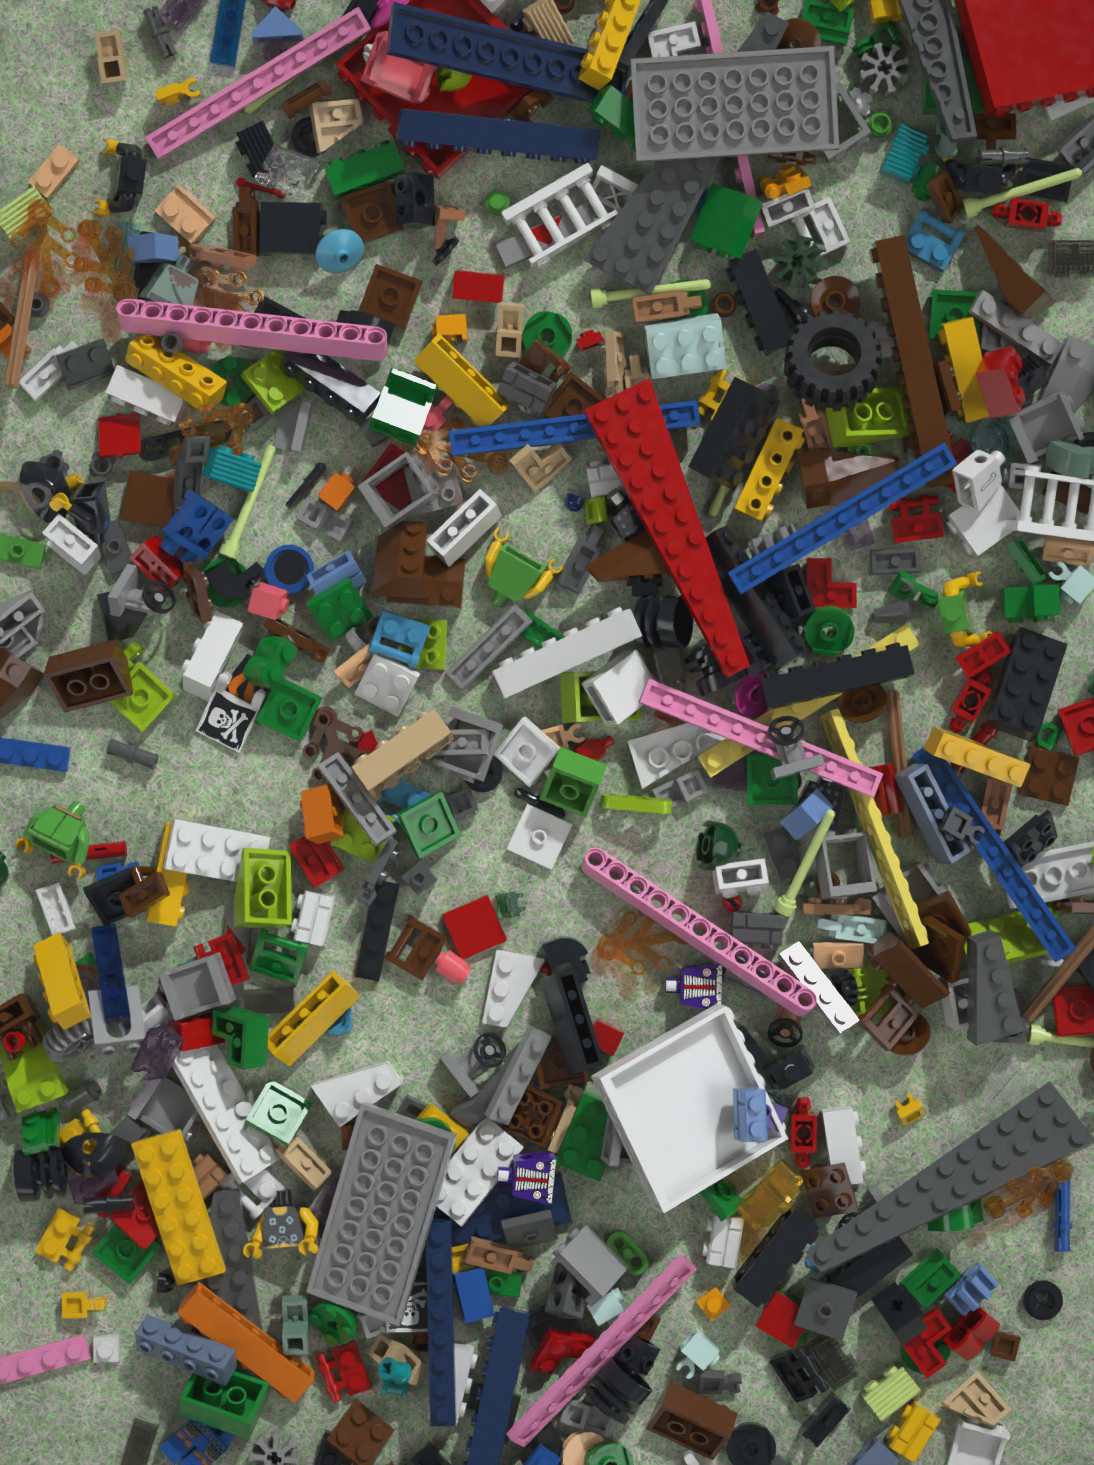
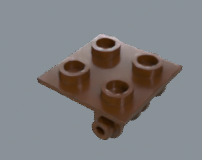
M845 1162L827 1166L816 1164L811 1169L800 1171L814 1219L859 1211Z

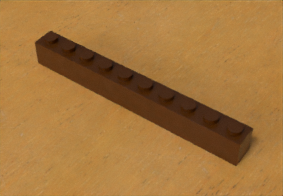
M905 234L875 241L872 244L873 248L869 249L872 264L876 263L878 273H875L877 288H882L884 297L880 298L883 313L887 312L889 320L886 323L887 335L889 338L892 337L895 346L891 348L893 361L898 362L900 372H896L899 387L903 386L905 396L902 397L904 411H908L910 421H907L909 435L914 436L916 445L912 447L915 460L944 442L952 454ZM955 466L925 483V489L955 483L952 472Z

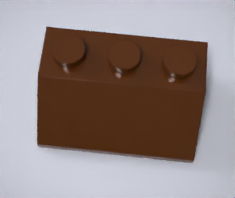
M401 521L378 536L372 586L373 596L422 598L427 553V522Z
M426 556L422 598L387 596L386 602L462 608L466 558H458L448 567L437 556Z
M117 639L53 655L48 658L43 675L65 713L133 695L128 659Z
M888 931L866 951L871 957L869 963L878 972L882 969L888 975L885 979L895 989L898 986L904 992L901 996L911 1006L915 1003L920 1008H924L950 994L948 989L912 951Z
M670 1381L662 1392L646 1429L714 1460L730 1439L738 1413L730 1410L725 1405L709 1400L704 1395L696 1394L684 1386Z

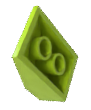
M902 387L874 388L872 393L867 395L866 400L862 403L856 401L855 407L846 409V406L841 407V411L833 412V408H826L825 413L833 447H852L909 436L907 427L909 418L902 404V397H904Z
M596 671L560 674L562 723L603 721L581 684ZM641 707L625 720H641Z
M257 848L242 849L233 902L234 927L281 930L292 925L291 851Z
M44 1022L36 1024L42 1037H44L47 1033ZM26 1037V1045L22 1049L24 1054L20 1057L17 1056L18 1058L13 1061H9L0 1043V1057L17 1113L59 1098L70 1092L59 1062H53L45 1053L44 1047L40 1043H38L37 1047L30 1048Z

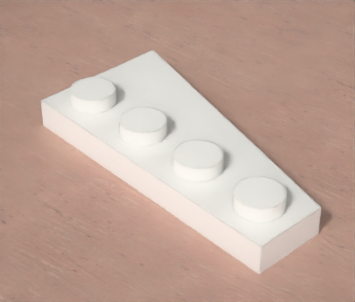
M685 723L627 742L641 788L643 789L726 738L690 723Z

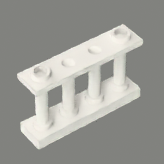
M589 163L582 165L501 212L507 226L510 224L517 225L534 257L529 259V265L532 269L536 266L538 268L546 266L551 262L550 258L601 229L605 231L617 216L616 209L610 213L606 212L592 188L590 178L593 177V170ZM576 186L583 190L599 218L588 226L585 225L568 196L570 194L569 190ZM554 199L560 200L577 229V232L567 238L563 237L547 209V203ZM533 211L540 215L556 243L544 251L525 221L526 215Z
M1025 465L1024 470H1014L1013 475L1025 476L1020 516H1017V520H1007L1006 530L1094 542V476H1091V480L1042 473L1039 472L1040 467ZM1035 478L1048 480L1042 519H1039V523H1033L1032 517H1030ZM1058 481L1070 483L1065 521L1062 522L1061 526H1054L1055 521L1052 518ZM1080 485L1092 486L1087 525H1084L1083 530L1076 529L1077 524L1074 523Z

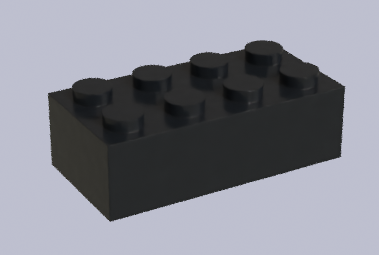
M734 377L688 467L735 491L737 485L742 481L743 473L749 462L754 458L755 450L764 438L771 419L776 415L781 401L758 387Z
M1020 627L1013 634L1009 646L1011 653L1006 655L984 725L1029 742L1033 741L1039 735L1068 644Z
M790 1202L732 1277L733 1289L757 1308L761 1304L765 1305L773 1295L772 1289L777 1283L781 1285L789 1274L787 1270L792 1263L796 1265L804 1255L802 1250L805 1246L813 1244L819 1236V1232H817L819 1226L815 1219L793 1202Z

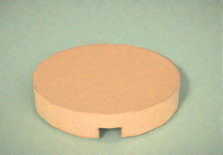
M579 1430L572 1433L562 1445V1454L560 1453L561 1465H584V1457L587 1451L592 1450L599 1443L605 1442V1440L594 1431Z

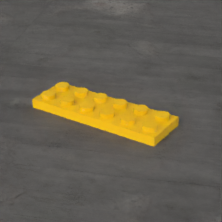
M181 1129L133 1142L131 1144L177 1286L224 1273L226 1267Z

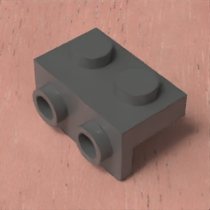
M1091 115L1055 148L1066 165H1072L1075 168L1081 169L1082 174L1094 168V115Z

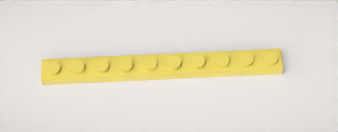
M905 624L867 649L875 648L876 652L886 650V645L900 642V646L908 645V649L911 651L919 646L920 643L909 626ZM843 693L772 709L754 721L769 727L773 720L782 716H793L801 721ZM783 721L776 724L773 728L791 725L793 722ZM724 739L697 756V759L711 778L754 751V749L729 739Z
M839 708L820 716L833 753L862 765L858 760L854 741L848 734L845 718L841 715ZM847 788L863 831L868 832L871 852L908 948L911 950L928 944L927 931L918 916V907L910 895L909 884L903 877L899 858L893 851L891 838L883 825L880 810L876 807L872 797Z

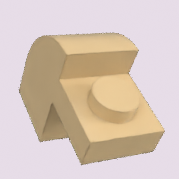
M384 1333L379 1334L368 1353L379 1364L386 1357L393 1358L398 1363L408 1362L412 1368L408 1383L412 1385H417L428 1366V1363L420 1357L421 1353L402 1340Z

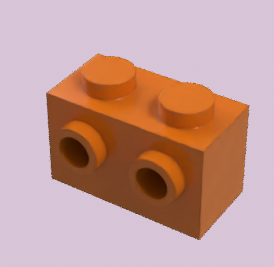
M326 784L301 791L302 800L300 801V808L304 816L303 833L306 839L316 844H321L343 838L344 830L340 798L332 787Z

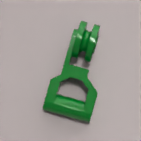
M890 20L878 26L876 33L855 43L852 51H858L855 57L859 58L864 53H869L875 44L882 43V49L889 51L893 44L899 46L903 41ZM886 31L891 43L883 42L880 38V33Z
M899 571L888 589L889 594L900 600L910 597L914 599L919 591L921 594L918 597V601L928 609H934L938 603L939 595L934 590L917 583L914 576L904 571ZM904 582L911 585V589L908 591L900 588Z
M1050 722L1042 723L1039 735L1035 738L1036 744L1052 751L1063 729ZM1049 728L1051 732L1046 742L1041 740L1040 734L1043 729Z

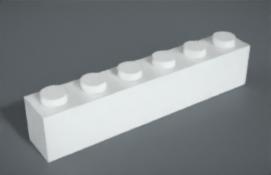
M621 607L608 612V618L602 621L597 617L586 622L587 628L578 631L577 627L564 632L565 638L556 641L554 637L541 643L543 648L537 651L532 647L521 652L522 658L513 661L511 657L498 663L500 668L494 670L493 673L504 698L515 695L642 637L631 609L622 611Z

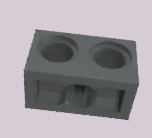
M557 1263L555 1266L545 1312L562 1319H582L586 1304L584 1299L588 1296L589 1291L561 1263Z

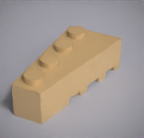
M435 709L430 712H423L417 717L415 723L410 726H403L396 732L395 737L389 741L384 740L375 747V751L369 755L364 754L354 762L355 765L352 766V769L375 802L382 798L380 792L385 788L393 789L399 784L398 781L401 775L413 773L418 769L421 764L420 760L423 757L426 760L430 759L454 739L451 731Z

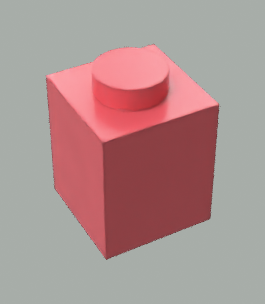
M260 582L252 589L248 612L273 620L278 619L281 615L286 614L288 610V591Z

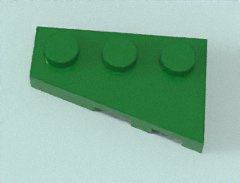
M722 1179L699 1192L721 1222L743 1211L752 1204L747 1197L742 1199L734 1191L736 1187L730 1181L726 1183Z

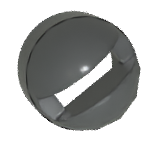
M174 332L166 333L161 340L162 348L171 354H176L183 349L184 343L182 338Z

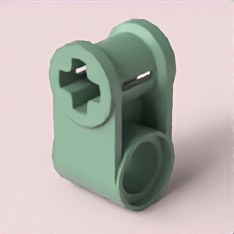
M938 114L934 131L935 151L941 157L953 158L958 153V142L950 143L940 114Z

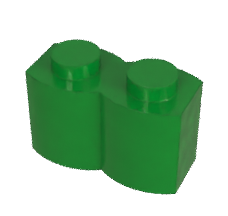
M266 635L259 642L255 655L245 665L243 676L254 686L275 688L281 681L285 668L294 660L297 647L288 638Z

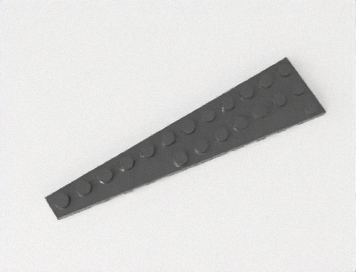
M897 0L950 143L975 140L977 133L951 0Z
M766 12L737 52L776 50L789 22ZM721 157L656 161L586 256L584 262L651 295Z
M1049 1081L809 1249L806 1254L821 1274L826 1273L853 1260L857 1256L871 1251L877 1246L893 1241L900 1235L909 1233L917 1229V1227L932 1222L987 1196L992 1191L999 1190L1019 1178H1024L1042 1167H1047L1065 1156H1070L1093 1145L1094 1137Z

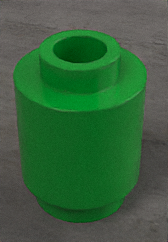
M925 162L924 166L920 168L911 188V191L915 193L914 197L923 202H928V199L932 200L926 186L939 169H942L940 166Z

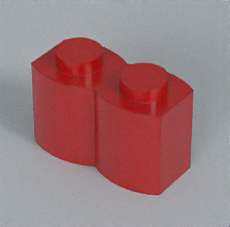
M980 1306L975 1311L970 1310L966 1316H961L960 1321L951 1326L952 1330L944 1335L943 1341L954 1352L966 1361H969L980 1352L983 1343L990 1340L997 1333L1000 1323Z

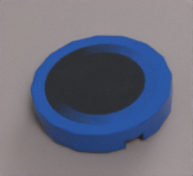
M283 545L271 552L265 563V576L271 586L287 590L288 594H296L305 590L310 585L306 575L314 571V563L311 556L303 548L295 545Z

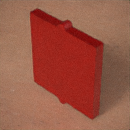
M117 413L116 416L98 418L100 458L117 456L123 458L126 455L141 454L139 413L125 415Z
M777 1290L768 1304L763 1306L764 1311L755 1324L757 1328L792 1349L801 1334L806 1332L805 1328L794 1325L800 1304Z

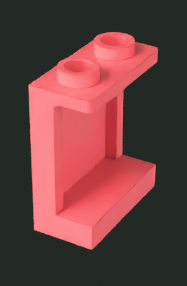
M388 32L377 33L361 81L410 104L423 103L430 93V87L428 86L431 78L435 76L438 67L386 55Z

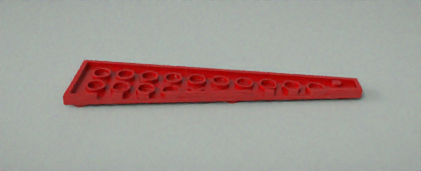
M648 378L585 409L583 413L725 678H728L749 667L750 664L651 380Z

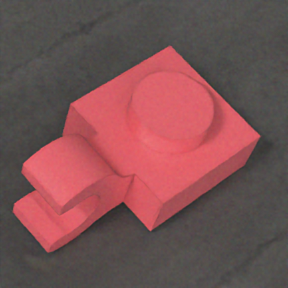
M448 395L436 407L432 404L430 406L422 428L429 438L447 422L443 415L454 406L453 400Z

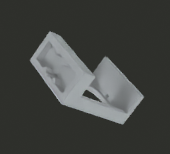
M138 985L125 987L126 993L118 988L88 991L95 1056L110 1057L117 1053L127 1052L135 1054L146 1050V1036ZM128 1007L131 1023L129 1034L122 1038L110 1036L106 1031L103 1010Z

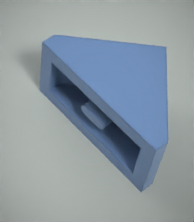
M274 7L251 32L254 44L304 40L302 30L277 7Z
M154 232L127 237L128 263L177 262L178 236Z
M816 788L789 812L780 823L797 841L818 825L825 812L831 810L833 806Z

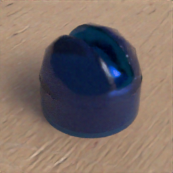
M567 492L565 506L569 511L577 512L584 506L586 498Z

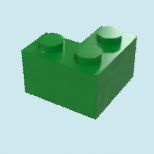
M1059 584L1000 589L1001 618L1008 619V623H1023V618L1032 617L1033 622H1048L1053 620V616L1060 615Z
M237 1006L213 1010L212 1035L228 1040L227 1065L242 1070L267 1066L269 1016Z

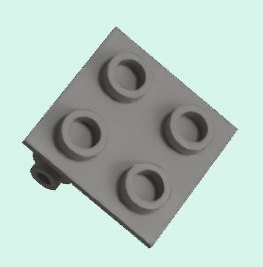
M452 455L423 462L424 467L422 469L427 476L431 475L438 484L436 490L439 495L416 510L415 515L444 508H453L463 504L464 501ZM406 466L403 468L413 503L426 494L427 491L412 468Z

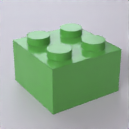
M560 747L540 800L586 817L607 765Z

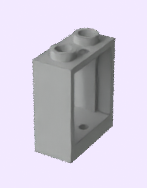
M840 81L836 83L837 98L841 96L862 131L840 144L839 150L822 151L828 162L834 160L836 163L848 156L847 151L854 146L859 149L870 141L868 137L871 136V130Z
M405 452L358 485V488L385 528L394 527L439 495L436 490L438 484L431 475L427 476L422 469L424 463L417 454L413 455L410 452ZM406 464H409L427 493L396 515H393L375 486Z
M849 829L843 831L844 835H835V831L826 833L815 856L822 900L863 895L877 891L868 832L859 833L858 829ZM853 842L860 883L833 886L826 845Z

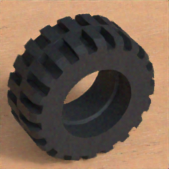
M832 310V314H826V311L817 312V317L815 318L813 315H810L804 319V324L799 323L794 328L793 334H790L787 341L784 358V376L787 377V384L790 389H794V395L798 399L804 398L805 404L810 407L813 404L819 406L818 410L826 411V408H833V412L841 411V407L846 406V409L853 408L856 401L862 403L867 399V395L872 393L876 381H878L882 363L880 340L875 339L876 332L872 327L866 328V321L862 318L856 320L854 319V314L848 312L846 315H842L840 311ZM823 347H837L845 350L854 358L856 367L843 375H827L818 371L812 365L809 356Z

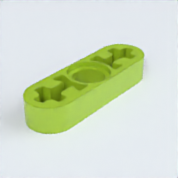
M604 793L601 794L600 807L670 814L672 813V800Z

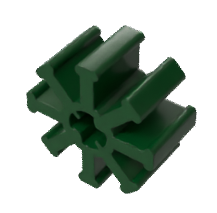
M799 235L797 236V245L796 241L785 239L781 242V245L786 248L790 255L786 257L785 255L774 254L773 259L776 263L785 264L786 262L788 264L780 272H776L778 278L790 281L792 277L789 285L800 288L806 287L804 284L805 278L807 279L806 283L816 285L821 282L822 279L818 278L813 269L814 267L828 270L829 268L828 261H815L818 255L826 252L824 245L812 243L811 246L813 238Z

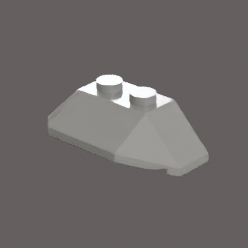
M31 591L0 603V652L4 648L17 657H21L39 642L46 610Z

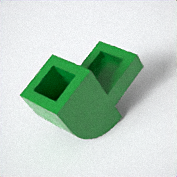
M981 1198L932 1222H928V1231L949 1232L973 1228L974 1224L984 1221Z

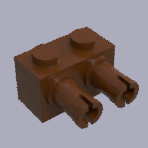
M19 993L0 1005V1043L9 1061L17 1059V1056H22L24 1052L22 1050L19 1052H9L5 1049L4 1037L7 1033L22 1030L30 1048L37 1047L38 1043L42 1044L41 1042L43 1041V1037L35 1023L41 1016L30 995ZM17 1040L13 1041L14 1045L18 1043Z

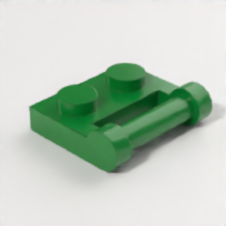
M261 928L249 970L297 985L309 943H298L268 933L269 930ZM265 942L297 952V957L264 947Z

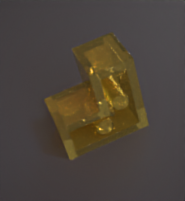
M781 1159L765 1172L758 1185L741 1198L735 1210L755 1230H758L763 1225L767 1227L777 1218L776 1215L780 1211L784 1214L794 1204L792 1200L800 1193L798 1188L803 1179Z

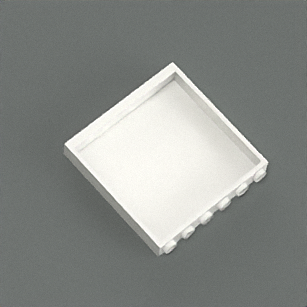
M715 1004L591 1076L654 1210L662 1213L669 1211L788 1139L785 1133L786 1126L784 1122L781 1124L771 1103L774 1100L767 1092L766 1104L771 1107V1117L778 1132L767 1128L768 1141L741 1142L734 1139V1128L736 1125H734L733 1088L758 1087L765 1089L766 1083L763 1077L757 1073L754 1066L755 1059L744 1045V1035L736 1028L733 1012L725 1005Z

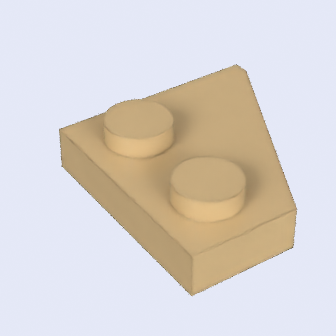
M359 99L320 102L309 105L317 153H322L363 124Z
M978 1371L941 1403L944 1407L989 1427H993L1012 1410Z

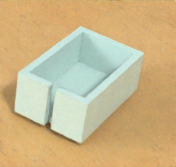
M718 313L644 324L649 372L652 379L727 369L725 350L722 344V324Z

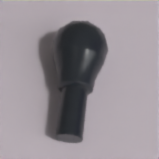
M781 288L775 291L777 299L786 307L795 325L799 323L804 324V319L810 315L815 317L813 310L809 306L798 302L796 299L793 300Z

